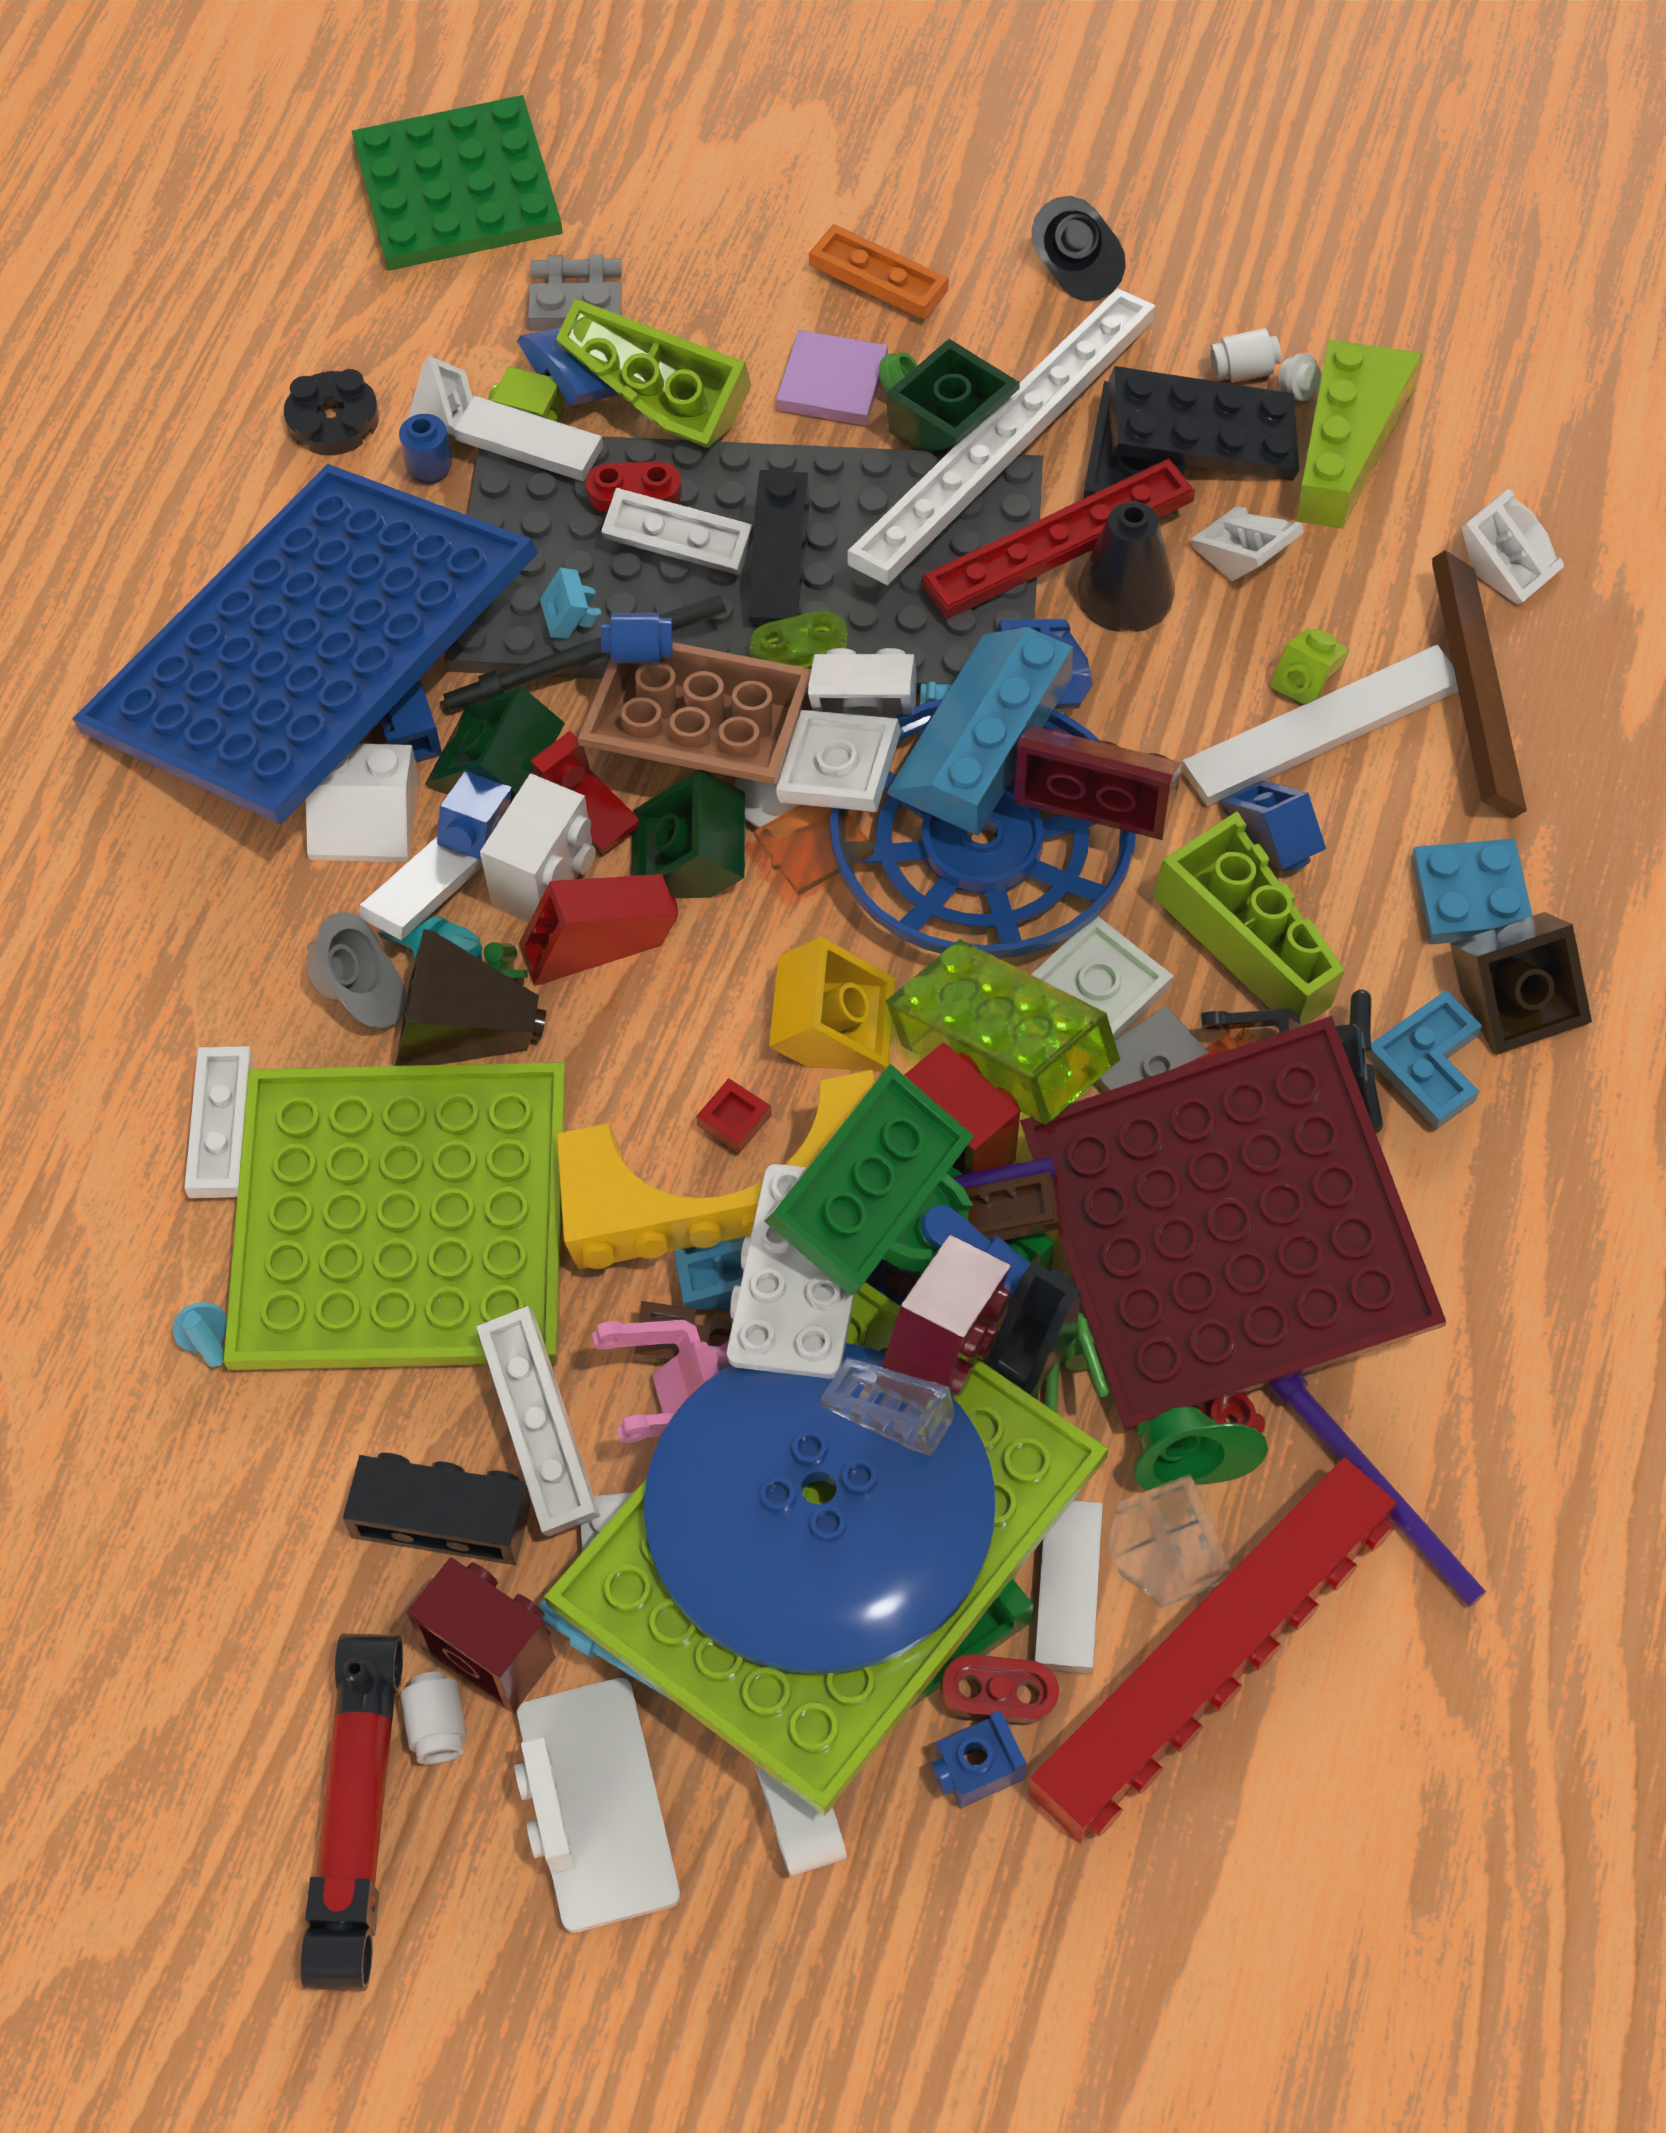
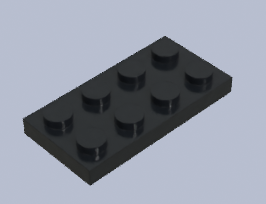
M1114 366L1109 376L1113 455L1160 462L1169 458L1174 464L1293 481L1299 472L1293 393Z

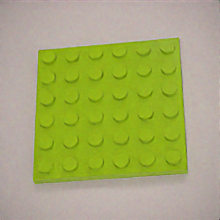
M565 1062L248 1069L224 1350V1364L227 1370L488 1365L476 1326L526 1306L530 1307L535 1313L550 1362L558 1363L562 1203L557 1133L565 1132L567 1075Z

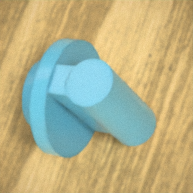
M208 1302L194 1303L182 1309L175 1317L172 1326L177 1344L186 1351L200 1353L209 1367H217L224 1362L225 1349L221 1343L226 1338L227 1316L219 1306Z

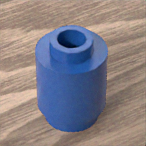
M418 414L408 418L399 430L401 447L408 472L422 483L432 484L441 481L448 474L452 464V455L444 422L432 414Z
M611 613V623H601L602 653H611L612 663H660V658H672V618H660L659 613Z

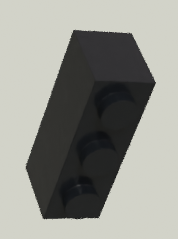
M383 1452L379 1453L377 1458L359 1455L343 1521L353 1539L517 1565L531 1499L526 1482L520 1481L517 1476L508 1472L493 1470L487 1472V1475L465 1472L462 1467L449 1462L438 1461L432 1463V1466L410 1463L407 1458L401 1455Z

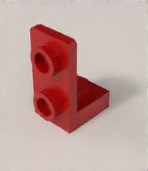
M571 731L567 732L531 760L536 776L585 795L587 814L591 820L592 844L599 852L606 853L639 827L638 817L590 769L584 746L578 745V738Z

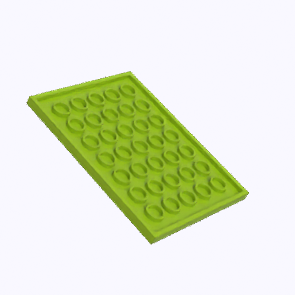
M864 1282L855 1293L846 1343L886 1353L900 1305ZM974 1357L971 1363L975 1365V1369L961 1396L954 1393L950 1395L962 1407L973 1423L983 1442L991 1466L995 1489V1518L989 1554L981 1575L971 1593L958 1611L938 1631L906 1653L881 1664L860 1670L828 1674H806L778 1670L746 1660L724 1649L703 1634L674 1603L655 1568L648 1545L644 1519V1495L647 1478L544 1596L545 1602L549 1608L810 1806L826 1816L1107 1459L1108 1448ZM814 1481L805 1487L802 1494L807 1501L813 1504H824L835 1496L836 1490L825 1481Z

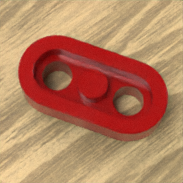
M665 462L601 464L589 472L585 482L589 503L593 508L604 513H608L616 488L675 504L682 497L680 473L674 466Z
M968 1654L954 1659L948 1665L940 1680V1694L947 1708L962 1717L987 1720L990 1718V1714L1001 1710L1006 1722L1031 1724L1044 1719L1055 1707L1059 1697V1685L1053 1672L1039 1662ZM963 1679L973 1680L978 1686V1695L973 1698L964 1696L959 1690V1681ZM1021 1685L1030 1686L1036 1693V1701L1032 1704L1020 1701L1017 1696V1687Z

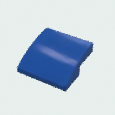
M561 327L520 335L517 340L534 371L538 374L552 376L569 406L620 395L557 343L556 337Z

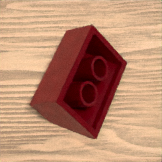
M1031 726L1020 737L1017 745L1014 803L1163 840L1178 792L1182 762L1170 760L1166 756L1157 753L1146 754L1122 748L1109 741H1094L1073 736L1060 729H1045Z

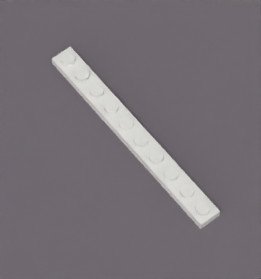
M1117 288L1020 382V389L951 449L847 551L848 565L888 585L1155 320L1156 305Z

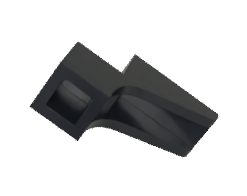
M1033 1261L1017 1286L993 1348L985 1362L987 1366L1037 1400L1039 1387L1076 1338L1081 1290L1077 1288L1072 1278L1059 1269L1049 1268L1047 1270Z

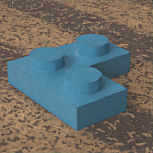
M1445 990L1372 1042V1051L1366 1052L1365 1056L1437 1130L1473 1104L1477 1099L1479 1090L1448 1058L1480 1035L1482 1025Z

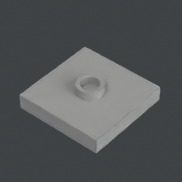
M1165 1006L1085 1060L1083 1070L1103 1092L1175 1069L1209 1052L1171 1010Z

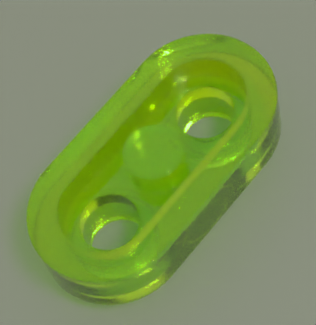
M825 610L770 622L760 626L752 634L750 640L751 658L803 668L809 667L813 664L814 654H827L828 650L835 648L846 649L847 627L839 615ZM781 641L779 644H770L771 642Z

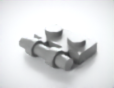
M589 254V259L564 260L563 255H549L548 260H531V278L548 279V283H530L528 311L530 331H543L562 327L575 298L622 315L621 282H605V277H622L621 258L604 259L603 254ZM564 278H589V282L564 283Z

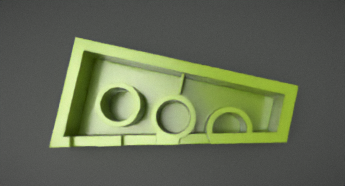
M1328 339L1296 515L1297 522L1344 528L1366 485L1373 466H1376L1390 433L1394 431L1406 402H1409L1415 390L1422 353Z

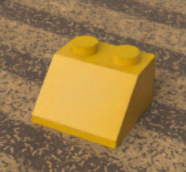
M822 936L779 955L769 1047L806 1067L883 1071L889 1064L896 978Z

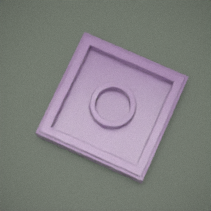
M798 330L776 398L777 411L867 426L880 385L879 364L881 359L888 355V345Z

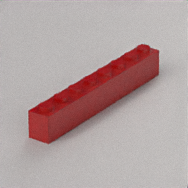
M1343 1457L1030 1777L1028 1794L1079 1843L1092 1831L1098 1836L1104 1834L1121 1815L1123 1809L1118 1805L1132 1789L1138 1794L1143 1793L1156 1780L1163 1770V1767L1158 1762L1173 1747L1180 1753L1192 1743L1203 1728L1198 1722L1199 1719L1212 1706L1220 1712L1234 1699L1242 1688V1685L1237 1680L1251 1665L1257 1671H1260L1275 1656L1281 1647V1644L1276 1639L1289 1626L1298 1631L1310 1620L1319 1608V1604L1315 1599L1328 1586L1337 1591L1350 1578L1357 1568L1353 1559L1365 1547L1374 1552L1384 1543L1395 1528L1390 1519L1397 1501L1346 1457Z

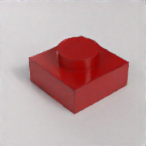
M728 1078L697 1114L696 1118L697 1126L740 1154L772 1116L771 1105Z

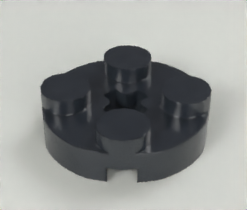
M346 369L343 371L322 372L312 376H300L290 384V394L284 404V417L288 432L298 445V440L303 444L309 445L310 452L319 455L348 453L363 444L362 437L368 434L370 429L374 433L378 427L379 409L375 393L364 381L363 375L357 370ZM339 409L336 411L335 417L327 418L326 410Z

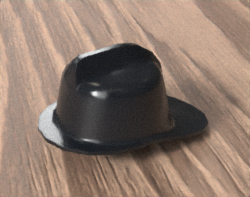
M1074 196L1056 197L1043 205L1033 222L1031 229L1032 242L1039 257L1059 284L1071 296L1084 301L1101 300L1112 294L1123 279L1126 269L1125 252L1119 239L1102 216L1086 200Z

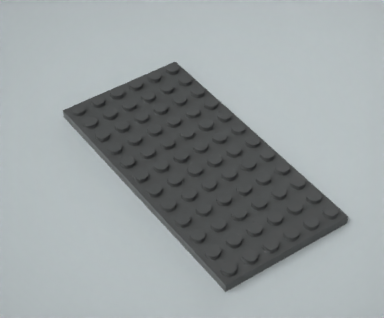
M602 437L603 449L591 470L606 463L665 462L671 464L679 471L681 476L682 497L677 503L678 505L749 523L753 527L759 471L808 472L810 510L797 625L749 623L748 621L753 539L740 576L607 540L601 533L607 513L596 510L589 503L585 483L586 478L583 482L478 448L468 516L532 539L538 554L446 650L445 665L447 672L488 673L497 669L499 673L601 637V623H611V613H659V615L721 594L727 612L673 631L674 643L812 669L814 654H827L828 650L835 648L850 649L855 651L856 654H876L880 649L895 648L903 650L906 654H914L917 670L916 694H921V684L936 682V684L952 685L982 635L998 632L1000 620L1035 619L1037 577L946 620L923 589L922 575L1040 520L1043 456L1018 455L913 561L886 585L849 566L847 551L948 453L947 451L929 453L924 450L717 441L709 448H706L688 440ZM559 568L578 571L581 584L595 589L596 592L588 607L601 609L602 613L592 627L577 625L568 639L550 637L540 602L542 594ZM611 654L549 677L602 679L611 659Z

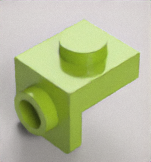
M1306 628L1286 644L1271 681V688L1304 705L1320 697L1326 680L1344 666L1350 649L1337 643L1336 637L1326 631Z

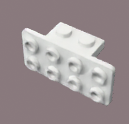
M772 1164L765 1170L751 1237H745L742 1246L741 1268L744 1269L741 1286L735 1285L731 1298L730 1315L731 1319L734 1320L727 1348L728 1361L736 1368L827 1379L835 1378L841 1371L855 1293L850 1296L764 1222L806 1168Z
M615 1678L523 1702L517 1710V1716L523 1739L521 1747L525 1762L514 1765L522 1801L533 1798L537 1820L526 1822L534 1858L545 1856L551 1871L564 1928L571 1933H577L676 1906L680 1900V1890L631 1683L625 1678Z

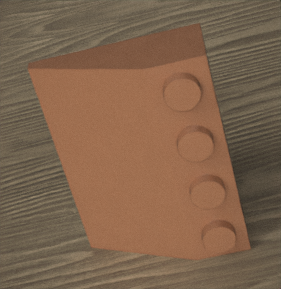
M674 642L672 658H660V663H612L610 659L579 734L578 745L775 785L780 777L801 710L812 711L808 695L811 669Z

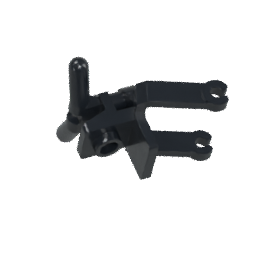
M1359 989L1353 992L1350 998V1023L1348 1025L1336 1026V1029L1377 1134L1383 1128V1118L1375 1084L1374 1067L1372 1064H1365V1053L1372 1051V998L1368 991ZM1289 1008L1236 1013L1226 1011L1201 1013L1202 1031L1278 1026L1279 1033L1301 1026L1300 1015Z

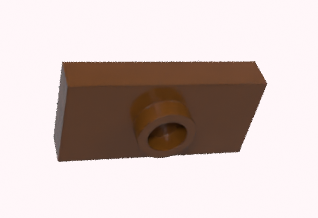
M1050 1171L964 1188L973 1204L968 1210V1222L987 1239L994 1234L998 1235L1002 1240L1061 1229L1054 1178Z

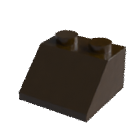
M1543 912L1450 943L1460 992L1474 1018L1482 1025L1481 1031L1492 1052L1495 1054H1500L1592 1022L1573 924Z

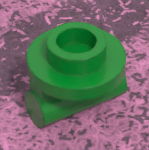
M491 942L485 946L483 954L488 961V965L516 982L519 978H528L527 970H514V961L517 958V949L514 945Z

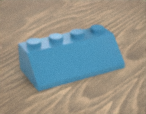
M1029 627L983 634L888 788V795L978 836L1016 773L1017 745L1020 737L1031 726L1043 728L1072 680L1073 646Z

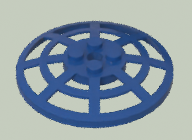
M943 699L914 707L913 715L901 713L894 718H898L901 729L898 743L904 738L924 730ZM1057 710L1052 711L1043 726L1045 729H1060L1073 736L1100 741L1087 728ZM891 771L888 773L883 790L886 794H888V788L896 777ZM1015 780L1011 786L1008 785L982 828L991 831L996 836L993 841L985 844L974 842L969 837L970 832L889 795L885 798L878 816L877 844L847 843L846 824L848 809L831 808L830 815L832 851L841 879L855 901L875 922L898 938L925 950L957 958L982 960L1018 957L1047 949L1072 937L1093 922L1112 902L1127 877L1134 854L1136 834L1120 830L1118 857L1112 876L1105 886L1079 877L1088 855V827L1096 824L1063 815L1042 819L1038 809L1014 803ZM901 805L923 818L922 841L892 843L893 823ZM1073 832V851L1065 871L1040 861L1044 839ZM926 860L931 870L940 879L924 896L909 883L897 863ZM851 863H881L884 873L893 887L914 907L900 921L883 911L866 894L855 876ZM1027 877L1051 887L1047 893L1036 901L1018 909H1011L1006 889L1019 884ZM958 889L971 893H985L991 914L964 913L948 909L944 905ZM1066 894L1093 902L1087 910L1069 923L1044 935L1026 940L1021 939L1016 923L1027 921L1044 913L1058 903ZM933 917L943 922L963 927H995L1000 944L956 943L928 936L920 932V930Z

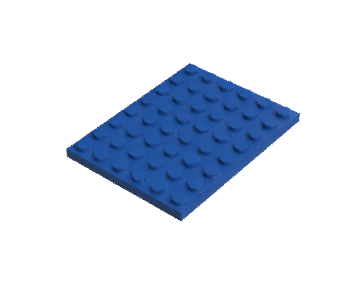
M327 464L72 719L81 733L281 825L530 563L538 552L530 538Z

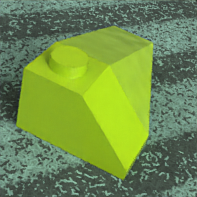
M576 298L556 337V341L560 346L662 430L706 448L714 444L734 425L751 388L746 362Z

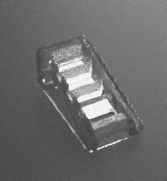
M846 1357L820 1398L822 1407L906 1448L929 1456L933 1455L952 1423L955 1414L949 1387ZM859 1382L865 1385L858 1398L851 1397ZM880 1392L885 1394L879 1405L874 1404ZM901 1403L907 1405L903 1412L897 1411Z

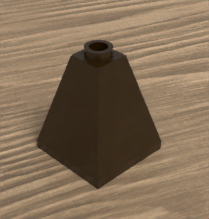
M423 929L410 977L395 1066L442 1065L527 1051L531 1039L540 1041L542 1038L546 1010L537 1008L539 995L435 931Z

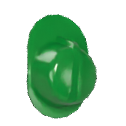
M1176 1407L1159 1414L1154 1419L1142 1422L1138 1426V1437L1143 1454L1136 1462L1134 1476L1139 1486L1147 1491L1166 1492L1187 1486L1225 1482L1238 1479L1254 1471L1265 1460L1268 1446L1265 1436L1255 1428L1242 1424L1218 1425L1214 1419L1209 1418L1195 1407Z

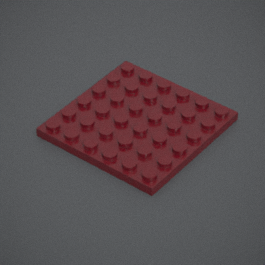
M1332 1016L1020 1120L1033 1160L1051 1156L1053 1158L1056 1172L1054 1185L1061 1229H1058L1057 1232L1077 1288L1081 1290L1080 1300L1125 1432L1138 1428L1142 1422L1154 1419L1159 1414L1172 1408L1183 1406L1199 1408L1211 1404L1217 1399L1238 1393L1242 1394L1446 1326L1447 1321Z

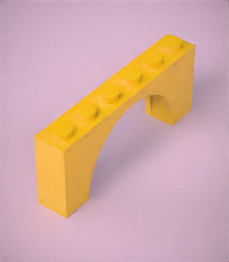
M873 1070L819 1080L820 1097L816 1118L805 1141L785 1165L807 1167L876 1080ZM609 1123L557 1133L564 1243L578 1270L585 1268L602 1269L616 1262L641 1257L649 1259L658 1258L667 1252L691 1247L709 1248L722 1241L746 1236L751 1237L763 1181L749 1188L723 1196L702 1198L678 1196L661 1191L645 1183L625 1165L622 1150Z

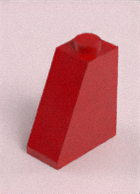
M662 874L550 881L519 942L533 983L544 984L662 946L670 929L677 920V902L675 897L669 893Z

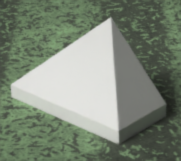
M429 356L423 362L408 418L418 414L435 415L444 422L448 437L455 439L453 429L473 398L466 371Z

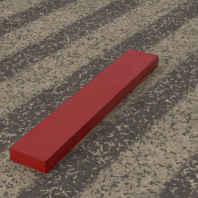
M1168 458L922 575V587L947 620L1093 550L1111 511L1116 506L1131 501L1141 502L1151 507L1157 514V517L1160 518L1194 502L1195 490Z

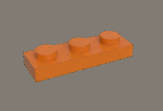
M835 224L828 229L809 252L810 266L923 320L926 319L948 292V277Z

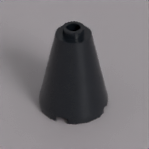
M1125 502L1116 506L1111 511L1079 579L1078 590L1082 610L1094 623L1107 630L1119 632V627H1135V632L1147 630L1160 623L1172 608L1175 584L1159 520L1155 511L1141 502Z

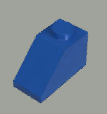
M1262 780L1220 800L1222 809L1228 817L1238 811L1246 823V834L1254 845L1258 843L1261 845L1269 857L1268 865L1279 868L1282 871L1297 870L1310 863V856L1326 849L1307 792Z

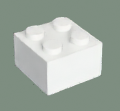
M531 773L529 774L480 851L492 907L530 922L550 881L577 879L579 874L584 875L588 872L594 861L596 849L592 844L591 820L587 814L585 795Z

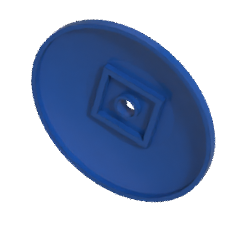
M849 1343L845 1345L841 1371L835 1378L827 1379L736 1368L730 1365L703 1383L687 1398L662 1433L651 1460L644 1495V1519L652 1559L664 1587L677 1607L703 1634L724 1649L746 1660L787 1672L828 1674L860 1670L902 1655L928 1639L958 1611L971 1593L981 1575L989 1554L994 1530L995 1489L990 1462L983 1442L973 1423L951 1395L939 1412L877 1381L886 1353ZM814 1481H825L836 1490L835 1496L824 1504H813L807 1501L802 1493L805 1487Z

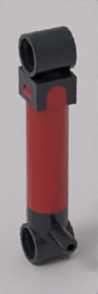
M342 1633L338 1640L335 1659L337 1698L316 1877H310L305 1917L310 1927L305 1931L301 1952V1984L303 1989L366 1991L369 1985L373 1957L372 1936H375L379 1892L375 1887L394 1701L395 1694L399 1692L403 1673V1641L400 1635Z

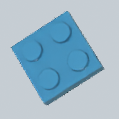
M1515 838L1414 847L1411 860L1429 945L1453 943L1532 916Z

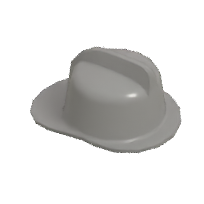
M344 911L330 915L321 924L317 938L307 946L306 970L310 982L316 991L326 998L340 1000L356 1020L368 1027L383 1029L396 1024L403 1016L406 1004L405 988L397 970L381 948L367 922L356 914Z

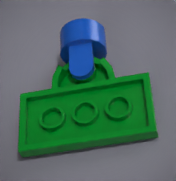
M892 1064L881 1072L764 1220L766 1224L850 1296L861 1288L882 1258L901 1269L918 1272L924 1271L950 1234L1011 1265L1004 1285L1005 1289L1011 1291V1296L1001 1315L1002 1317L1009 1309L1017 1286L1023 1274L1030 1266L1027 1260L998 1235L994 1234L987 1239L968 1222V1210L973 1204L964 1188L947 1174L974 1135Z

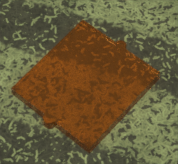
M799 805L754 830L756 839L771 858L772 869L781 871L798 896L839 873V867L832 848L830 807ZM839 809L838 830L840 846L847 865L852 866L872 855L874 847L857 826L856 815L848 814L845 809Z

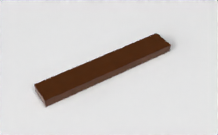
M1444 550L1432 558V567L1481 801L1513 819L1526 812L1527 808L1475 569Z

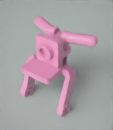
M685 1320L623 1324L620 1321H607L598 1324V1331L591 1334L594 1347L601 1350L614 1347L670 1343L676 1344L679 1348L677 1356L653 1374L663 1414H637L623 1418V1425L616 1427L619 1440L622 1443L638 1442L649 1437H661L670 1420L687 1398L703 1383L731 1365L727 1357L729 1341L721 1347L708 1346L707 1342L700 1341L697 1327Z

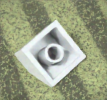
M845 648L831 649L827 651V654H814L808 688L812 711L894 718L901 713L913 715V708L916 707L917 678L914 654H906L903 650L895 648L880 649L876 654H856L855 651Z
M357 744L306 798L307 855L309 860L409 862L420 783L412 745Z

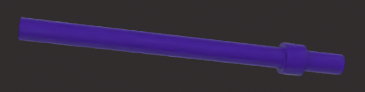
M1299 1374L1269 1384V1390L1283 1405L1289 1403L1340 1461L1343 1457H1346L1397 1501L1391 1519L1464 1602L1470 1607L1486 1594L1485 1589L1306 1389L1308 1382L1304 1377Z

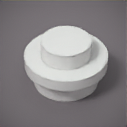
M1299 353L1283 362L1279 372V385L1282 392L1293 393L1294 400H1309L1320 385L1321 370L1316 359L1311 354Z

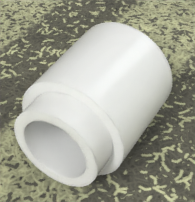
M1266 328L1221 337L1220 343L1210 345V359L1217 382L1228 380V383L1232 384L1273 375L1275 364L1281 363V350L1277 336L1269 337Z
M426 1672L414 1676L410 1680L411 1685L404 1688L400 1693L409 1749L416 1752L417 1762L424 1765L441 1764L459 1758L464 1753L462 1743L467 1739V1732L458 1682L445 1678V1674L442 1672Z

